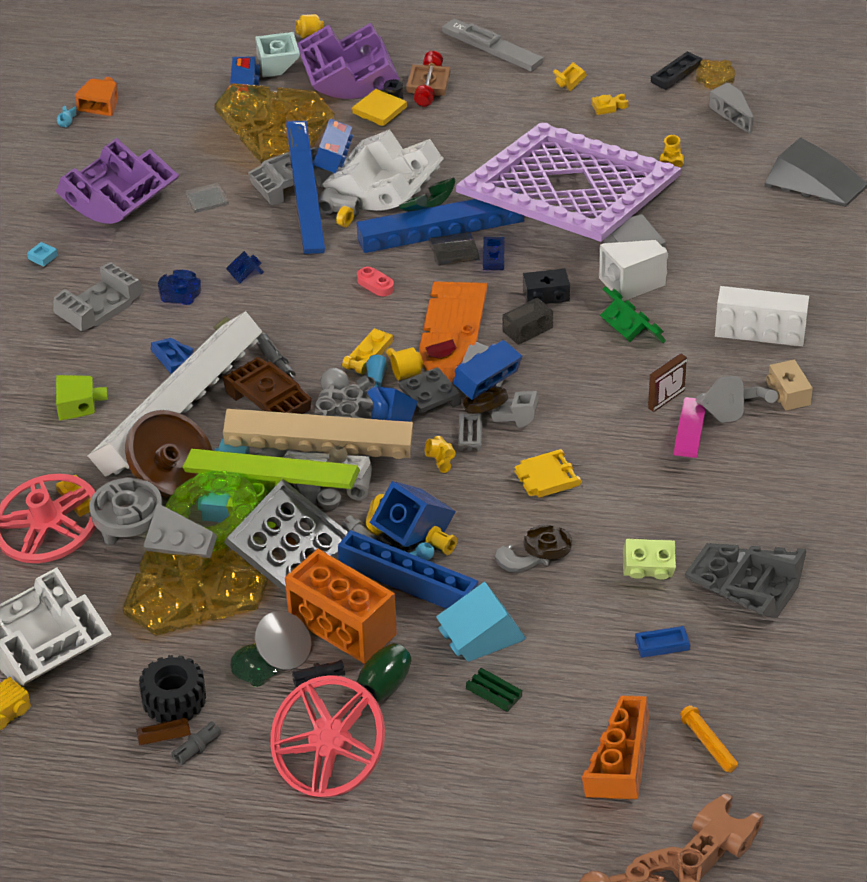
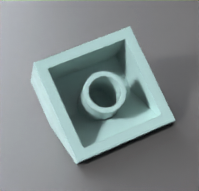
M293 32L256 37L257 58L263 77L282 75L300 57Z

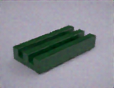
M483 668L478 670V674L472 676L471 681L468 680L466 682L467 690L506 712L522 697L521 689ZM477 684H480V685L484 686L485 688L489 689L490 691L484 689L483 687H481V686H479V685H477ZM498 695H500L501 697H503V698L509 700V702L506 701V700H504V699H502V698H500Z

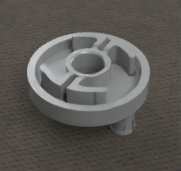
M121 478L101 486L90 500V514L93 524L102 533V542L106 545H112L117 542L118 537H130L148 531L157 503L162 505L161 494L152 483L138 478ZM123 504H132L128 507H120Z

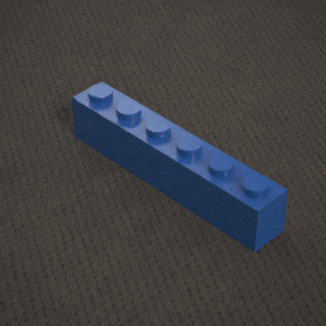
M352 530L338 544L340 562L368 578L445 609L478 587V580Z

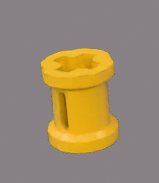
M434 526L428 532L425 542L442 550V553L448 556L454 551L458 538L454 535H448L442 532L440 527Z

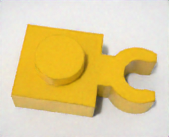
M618 94L616 97L601 95L592 98V106L597 115L616 112V108H628L629 101L625 100V94Z

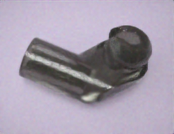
M381 533L377 537V541L402 551L409 552L411 550L410 546L406 547L397 541H393L385 533Z

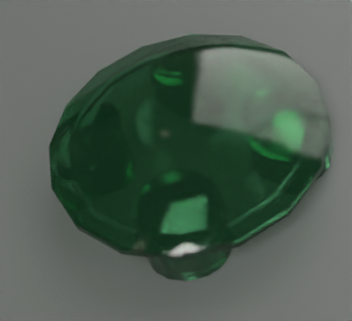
M256 644L240 648L231 658V672L239 679L250 682L255 687L262 686L265 680L274 676L279 670L262 658Z

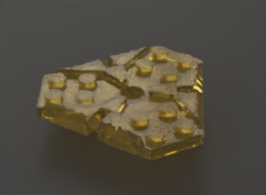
M232 83L214 107L233 132L240 135V140L261 164L263 161L289 152L286 121H307L310 148H312L315 141H318L326 130L329 119L334 120L335 113L315 91L277 87L275 92L270 91L269 86Z
M218 536L211 558H202L195 554L177 555L145 550L139 565L140 573L135 575L123 605L124 615L147 631L158 636L176 631V629L181 630L184 627L200 625L202 621H215L218 618L223 619L226 616L230 617L235 614L257 610L260 606L268 578L234 550L230 551L229 546Z

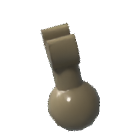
M339 445L331 448L329 459L326 462H345L347 459L346 449Z

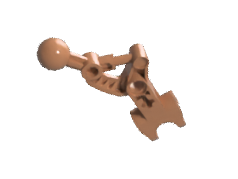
M727 793L708 803L697 814L692 829L697 831L698 834L683 849L669 847L652 851L635 858L632 864L627 867L626 873L608 877L602 872L590 871L584 874L579 882H667L664 881L665 877L652 874L664 870L673 871L678 882H700L701 878L726 851L739 858L751 847L755 836L763 824L764 816L756 812L744 819L731 817L728 813L732 807L731 800L733 797Z

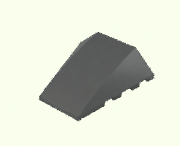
M801 137L778 156L765 182L766 187L779 186L782 187L781 191L789 193L791 190L802 192L801 196H818L821 201L844 207L849 205L867 188V182L834 156Z
M706 543L686 571L685 577L705 589L763 616L778 618L799 586L806 549L797 548L796 552H787L785 548L775 547L774 551L761 550L760 546L739 549V545Z

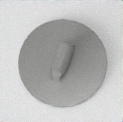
M275 611L264 616L257 625L255 632L256 646L260 655L267 663L278 669L289 670L305 662L310 653L311 639L308 629L298 617L285 611Z

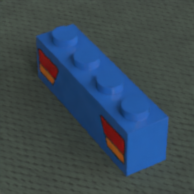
M232 57L229 91L230 118L254 117V110L258 109L260 64H256V57Z
M329 119L313 165L336 173L338 167L342 168L353 138V134H350L352 127Z

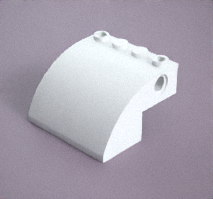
M389 129L362 140L346 157L343 167H338L336 173H332L323 183V186L336 190L340 195L360 199L359 208L373 211L387 210L399 206V204L417 194L421 190L420 186L431 178L429 175L440 168L439 164L444 158L430 139L403 149Z
M58 568L36 578L32 588L0 604V670L20 685L32 681L111 637L110 631L87 596L84 594L77 598Z

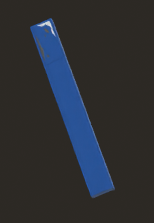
M286 121L303 253H325L307 121Z

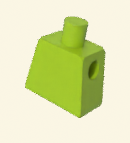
M56 375V407L59 421L94 414L95 401L108 400L107 387L94 388L93 377Z

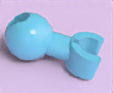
M66 106L62 107L63 112L57 116L59 126L68 127L71 125L72 117L77 115L76 106L67 110Z
M424 542L417 545L415 551L410 552V554L429 561L434 555V548L430 543Z

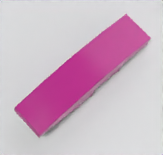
M685 397L674 447V455L697 458L706 409L696 402V398Z

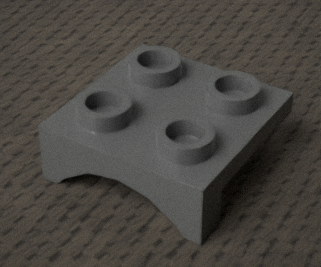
M438 367L399 382V388L407 396L417 401L416 408L421 413L447 402L452 407L461 405L460 392Z

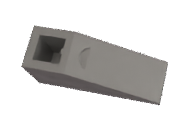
M728 82L711 90L709 108L751 134L753 115L742 92Z

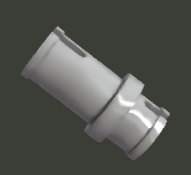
M349 515L345 519L350 523L342 522V528L346 529L347 532L352 530L377 540V536L364 527V523L360 519H355L352 515Z

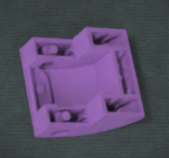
M372 23L342 40H339L331 26L327 25L297 43L313 88L330 97L341 99L366 97L375 89L384 90L383 85L386 81L391 79L400 80L383 39L379 36Z
M116 138L103 147L100 158L80 172L74 168L61 177L55 192L84 216L100 223L112 224L123 220L177 180L179 175L151 149L137 157Z

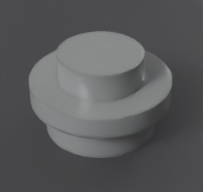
M335 489L322 490L317 496L318 503L325 510H334L341 502V494Z

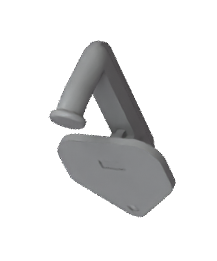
M726 376L718 378L707 393L697 395L696 402L708 410L719 422L724 423L741 418L744 412V399L761 397L768 403H774L778 399V393L775 390L761 386L744 388L743 381L739 377Z

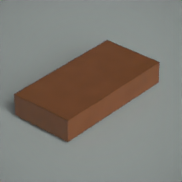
M186 718L136 729L139 746L191 735L190 726Z

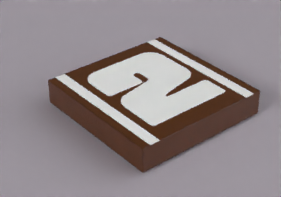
M677 355L650 374L648 409L651 411H657L685 391L687 357L685 355Z

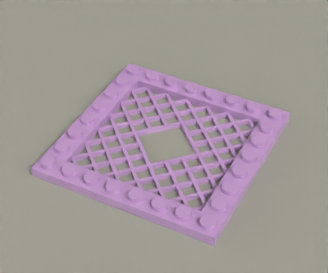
M539 123L456 185V192L602 242L681 175V168L671 163L657 161L653 157L639 155L634 151L620 149L616 145H608L600 140L586 138L582 134H574L563 128L552 127L548 123ZM553 146H555V148H553V149H547V148H546V147H553ZM566 152H572V153H573V154L564 155V153H566ZM552 153H559V155L550 156ZM545 154V156L537 157L536 155ZM581 158H590L591 160H581ZM567 159H576L577 161H568ZM553 160H562L563 162H554ZM539 161H549V163H540ZM525 162H535V164H526ZM599 164H608V166H599ZM585 165H594L595 167H585ZM571 166H580L581 168H571ZM557 167H566L567 169H558ZM543 168H552L553 170H544ZM529 169H538L539 171H530ZM515 170H524L525 172H515ZM617 170H626V172H617ZM603 171H612V173H603ZM589 172H598L599 174H589ZM584 173L592 189L555 191L547 175ZM533 176H542L543 178H533ZM635 176H644L643 178H635ZM519 177H528L529 179H519ZM621 177H630L629 179H621ZM504 178H514L515 180H505ZM607 178H616V180H607ZM593 179H602V181H593ZM536 183H546V185H537ZM522 184H532V186H523ZM625 184H634L633 186H625ZM508 185H518V187H508ZM611 185H620V187H611ZM597 186H606V188H597ZM540 190H550V192H541ZM526 191H535L536 193H526ZM621 191H623V192L625 193V194H615V192H621ZM594 193L596 194V196H587V195H586V194H594ZM601 193H610V195H601ZM572 195H582V197H573ZM558 196H567L568 198H558ZM544 197H553L554 199L545 200ZM605 200H614V202H605ZM590 201H600V203L591 204ZM576 202H586V204L577 205ZM562 203H571L572 205L563 206ZM594 208H604V210L595 211ZM589 209L590 211L581 212L580 210Z

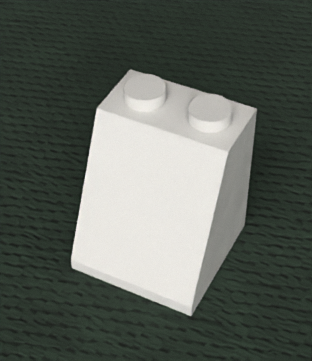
M656 240L601 244L599 279L611 291L616 289L623 296L621 299L623 301L665 286L668 252Z

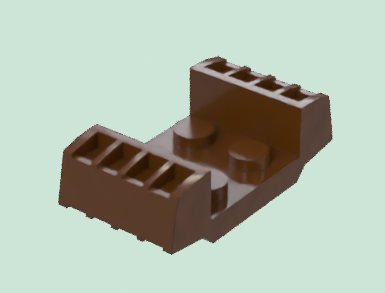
M256 357L254 360L247 362V364L222 377L226 392L235 401L245 396L260 409L267 412L304 414L311 410L312 398L301 389L295 380L270 361L266 362Z

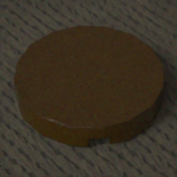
M495 386L473 400L467 396L463 401V406L467 413L486 412L504 404L508 400V394L505 388L502 389V387Z
M539 525L528 530L527 535L524 536L525 550L530 555L540 559H559L571 551L572 537L570 533L560 527L557 530L553 529L552 525Z

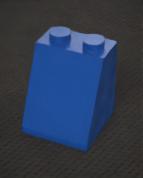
M392 481L370 524L407 547L425 540L428 532L434 526L440 527L441 531L445 532L456 511L421 488Z

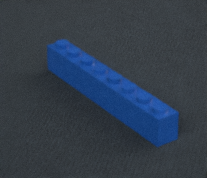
M471 199L358 221L357 238L363 253L520 223L524 222V215L478 199Z

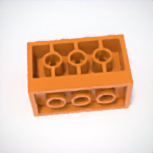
M315 550L285 576L288 613L298 617L309 631L363 664L397 635L395 593L322 550Z

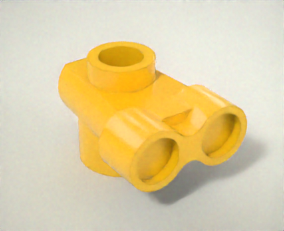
M668 135L665 137L664 150L660 155L659 161L671 163L676 167L684 165V155L681 154L680 138L678 136Z
M441 436L427 439L424 448L426 457L435 458L440 472L447 473L451 469L450 461L456 455L452 444L447 443Z

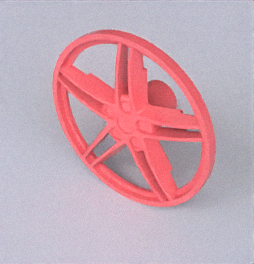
M69 474L43 475L16 487L0 504V529L29 527V530L24 538L21 552L11 548L3 540L0 531V549L10 558L24 563H45L71 554L90 538L96 526L90 517L87 526L83 529L65 515L88 498L91 499L95 490L85 480ZM67 481L81 488L74 492L70 491L52 501L44 482ZM40 483L41 489H36V484ZM31 487V492L26 497V504L29 509L3 515L9 503L21 492ZM63 524L80 535L78 536L76 534H73L69 532V530L61 527L60 525ZM50 529L74 539L60 549L36 554Z
M329 675L313 678L295 688L282 702L275 715L270 737L271 753L275 766L290 786L304 794L322 798L345 794L364 782L376 767L384 746L385 724L377 701L359 683L341 676ZM324 685H342L358 693L332 718L323 700L319 698L314 688ZM308 691L321 715L319 719L316 718L306 693ZM302 696L314 730L280 740L285 717L293 704ZM362 696L363 699L354 707V709L349 713L345 720L342 721L341 718L354 706V704ZM367 704H369L376 722L377 734L374 751L353 738L348 731L361 716V712ZM308 738L309 744L285 748L280 746L281 744ZM352 745L372 755L370 760L349 752ZM316 751L312 787L301 783L291 774L282 755ZM336 755H343L366 764L362 772L350 782L336 788L327 789L329 777L332 776ZM322 757H325L323 770L321 774L319 789H317L318 777L320 776Z

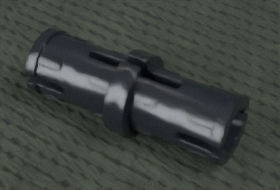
M338 660L322 665L316 663L313 664V667L292 671L294 685L298 687L308 680L321 676H345L343 662Z

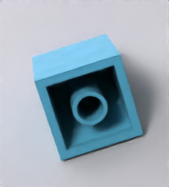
M485 581L436 616L441 623L438 629L446 640L449 638L452 640V643L449 644L457 657L462 654L468 662L526 639L506 608Z

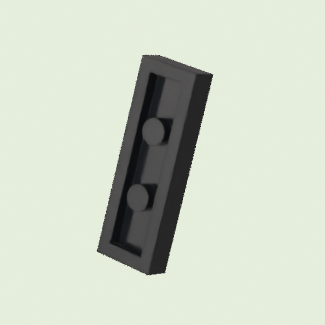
M687 51L651 76V83L666 90L700 67L703 58Z

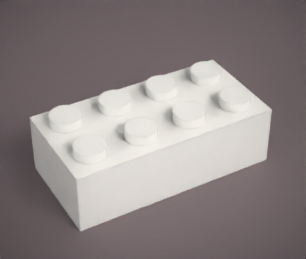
M720 286L715 337L803 346L809 296Z

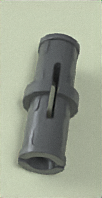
M209 722L198 733H192L188 736V740L172 751L173 759L175 761L180 759L177 764L183 765L197 752L202 753L206 745L216 737H219L221 730L218 725L213 729L216 723Z

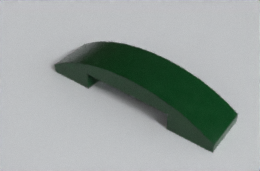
M455 178L433 184L428 187L431 196L426 197L425 194L408 199L399 204L400 209L410 212L442 204L450 196L456 182Z

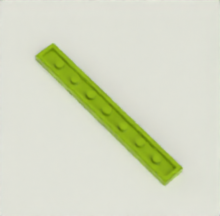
M191 449L183 465L185 472L276 482H280L283 479L287 483L352 489L360 472L358 465L200 449Z

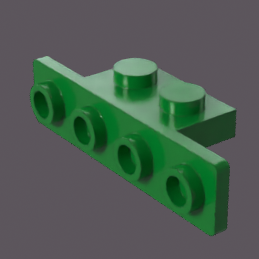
M606 286L603 288V291L613 302L600 316L627 341L631 342L644 328L660 342L664 343L666 341L661 335L664 331L656 323L652 325L648 323L650 319L643 312H635L636 307L629 300L625 302L621 300L623 296L616 289L611 291Z

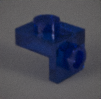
M245 251L226 268L239 283L246 279L255 269L261 275L264 273L260 267L262 262L254 254L250 257Z

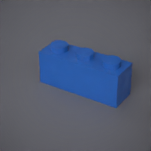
M505 340L492 344L486 351L481 354L477 353L468 362L458 365L455 370L456 374L453 384L473 400L517 372L522 355Z

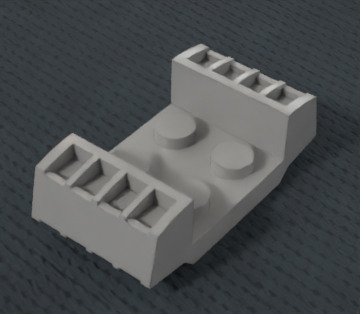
M316 147L311 148L312 162H314L318 151ZM290 152L263 161L261 166L248 172L252 185L271 205L283 203V189L294 185ZM313 165L315 182L322 188L324 187L323 183L333 172Z
M112 262L100 267L102 281L80 295L75 296L66 289L58 293L53 299V313L59 315L74 327H77L81 332L92 326L98 327L128 308L132 301L144 292L140 280Z

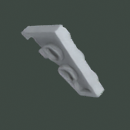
M157 503L143 547L147 551L211 558L217 535Z

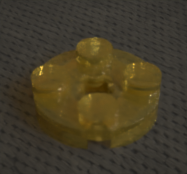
M702 60L696 71V80L699 84L700 81L704 83L705 87L709 89H715L727 82H731L732 85L735 81V69L728 60Z

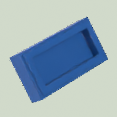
M684 626L635 633V642L641 658L690 650V642Z

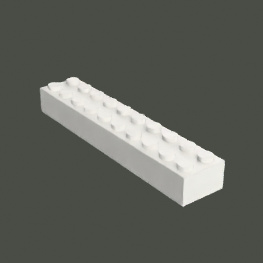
M246 311L221 325L87 456L105 477L112 473L117 475L125 467L128 469L129 465L125 455V440L132 425L143 415L156 410H169L182 414L187 412L193 406L191 402L194 399L197 401L206 393L204 389L207 386L210 388L219 381L218 375L220 373L223 375L232 368L231 362L233 360L235 362L245 355L244 350L246 348L249 349L258 342L257 337L262 333V330Z

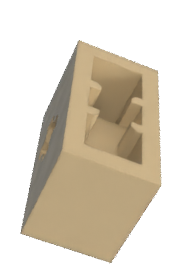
M795 359L769 365V375L766 376L767 385L778 393L777 402L782 404L785 411L811 405L813 388Z

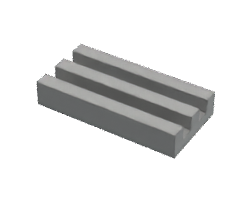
M459 414L458 451H463V448H468V451H472V448H477V451L482 450V414ZM464 420H468V441H463ZM473 420H477V441H473Z

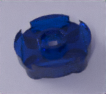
M174 270L172 275L167 276L166 273L158 281V290L163 302L190 305L202 289L200 278L198 279L196 273L190 270Z

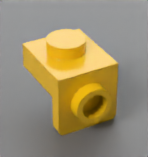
M574 62L562 73L557 69L553 71L556 77L555 82L561 88L566 87L570 91L587 76L586 72Z

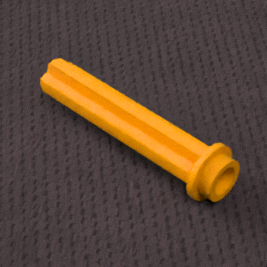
M691 705L685 707L680 713L682 723L688 724L725 772H733L738 767V762L699 715V709Z

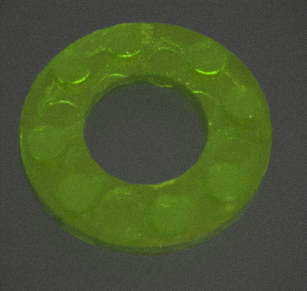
M230 471L199 473L177 487L166 505V508L189 519L190 508L192 504L195 505L194 502L204 495L209 496V493L216 495L226 494L231 497L233 509L229 516L219 524L204 527L217 535L213 551L228 547L224 543L226 538L259 504L253 485L245 477Z

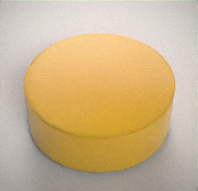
M342 206L336 217L337 225L344 228L348 227L354 218L353 209L348 206Z

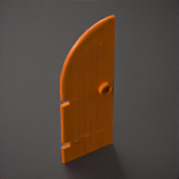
M433 282L430 296L437 298L429 299L423 330L430 331V333H422L419 353L423 360V366L427 371L438 367L452 384L456 374L455 370L462 363L469 345L474 346L478 340L488 283ZM451 339L454 340L457 348L450 355L442 358L427 357L425 347Z

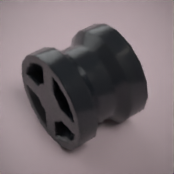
M396 79L386 81L383 85L385 93L403 100L402 82Z

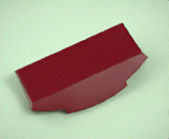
M451 339L425 348L427 357L442 358L450 355L457 347L454 340Z

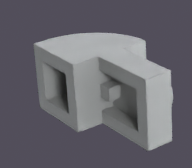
M515 392L513 399H508L504 404L493 409L491 414L493 422L515 421L517 428L530 424L534 419L539 402L538 392Z

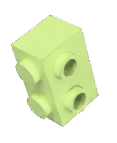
M625 540L623 547V576H630L635 579L649 576L661 580L673 576L676 568L675 541Z

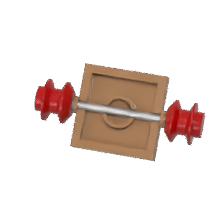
M428 51L424 56L423 65H412L406 86L407 93H413L414 101L423 107L431 105L434 96H445L451 67L442 66L443 56L437 51Z

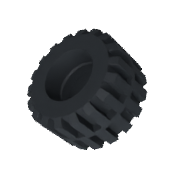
M168 655V658L163 659V657L157 659V662L152 661L149 663V668L143 669L142 676L139 678V687L145 713L148 712V716L151 719L156 718V721L160 723L183 718L191 720L193 714L198 715L201 712V707L205 705L206 690L203 671L198 663L194 664L192 659H184V656L174 657L173 655Z

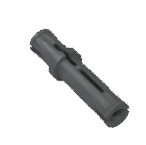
M261 333L257 337L258 342L256 344L270 362L294 379L295 372L289 366L288 359L280 354L267 334Z

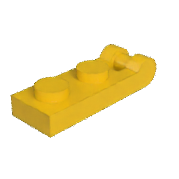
M374 328L349 356L346 355L344 357L342 367L348 370L354 369L356 373L364 375L367 372L366 362L372 355H382L392 344L393 335Z

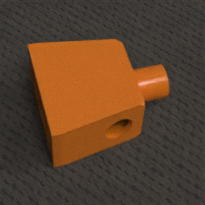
M105 77L103 80L90 79L75 94L77 111L112 116L118 101L117 83L111 77Z

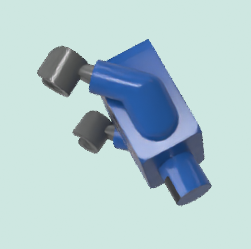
M363 376L357 380L359 388L362 391L368 390L367 394L373 402L371 419L412 421L417 405L416 400L394 388L374 387L376 383L372 377Z

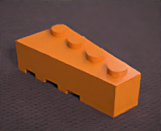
M620 696L609 719V726L606 732L602 733L599 747L592 754L588 770H585L582 775L585 797L639 798L650 717L647 696Z

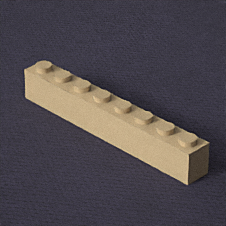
M226 409L223 436L224 444L233 447L250 446L258 449H291L302 452L318 451L329 454L331 448L339 445L346 449L348 455L359 454L402 459L410 458L413 422Z

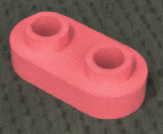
M367 266L357 272L358 284L378 296H388L393 293L394 281L375 268Z

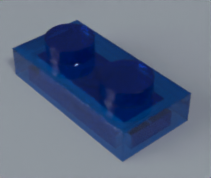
M484 237L483 270H504L505 237Z

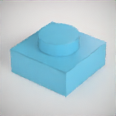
M40 242L27 252L28 260L44 267L56 258L58 253L56 248Z

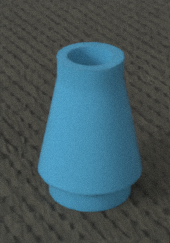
M372 355L366 362L367 375L375 380L376 384L374 387H381L388 363L384 356Z

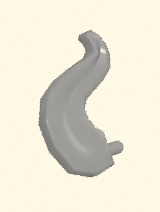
M511 544L507 547H500L496 550L495 561L508 572H523L539 563H544L545 566L549 565V560L540 559L532 555L523 558L515 556L513 550H511L513 548Z

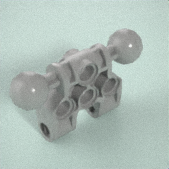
M339 368L326 370L320 379L322 391L316 401L313 415L371 418L373 402L367 394L368 390L362 391L356 384L349 385L347 374ZM309 451V452H307V453H322V454H327V453L318 452V451Z

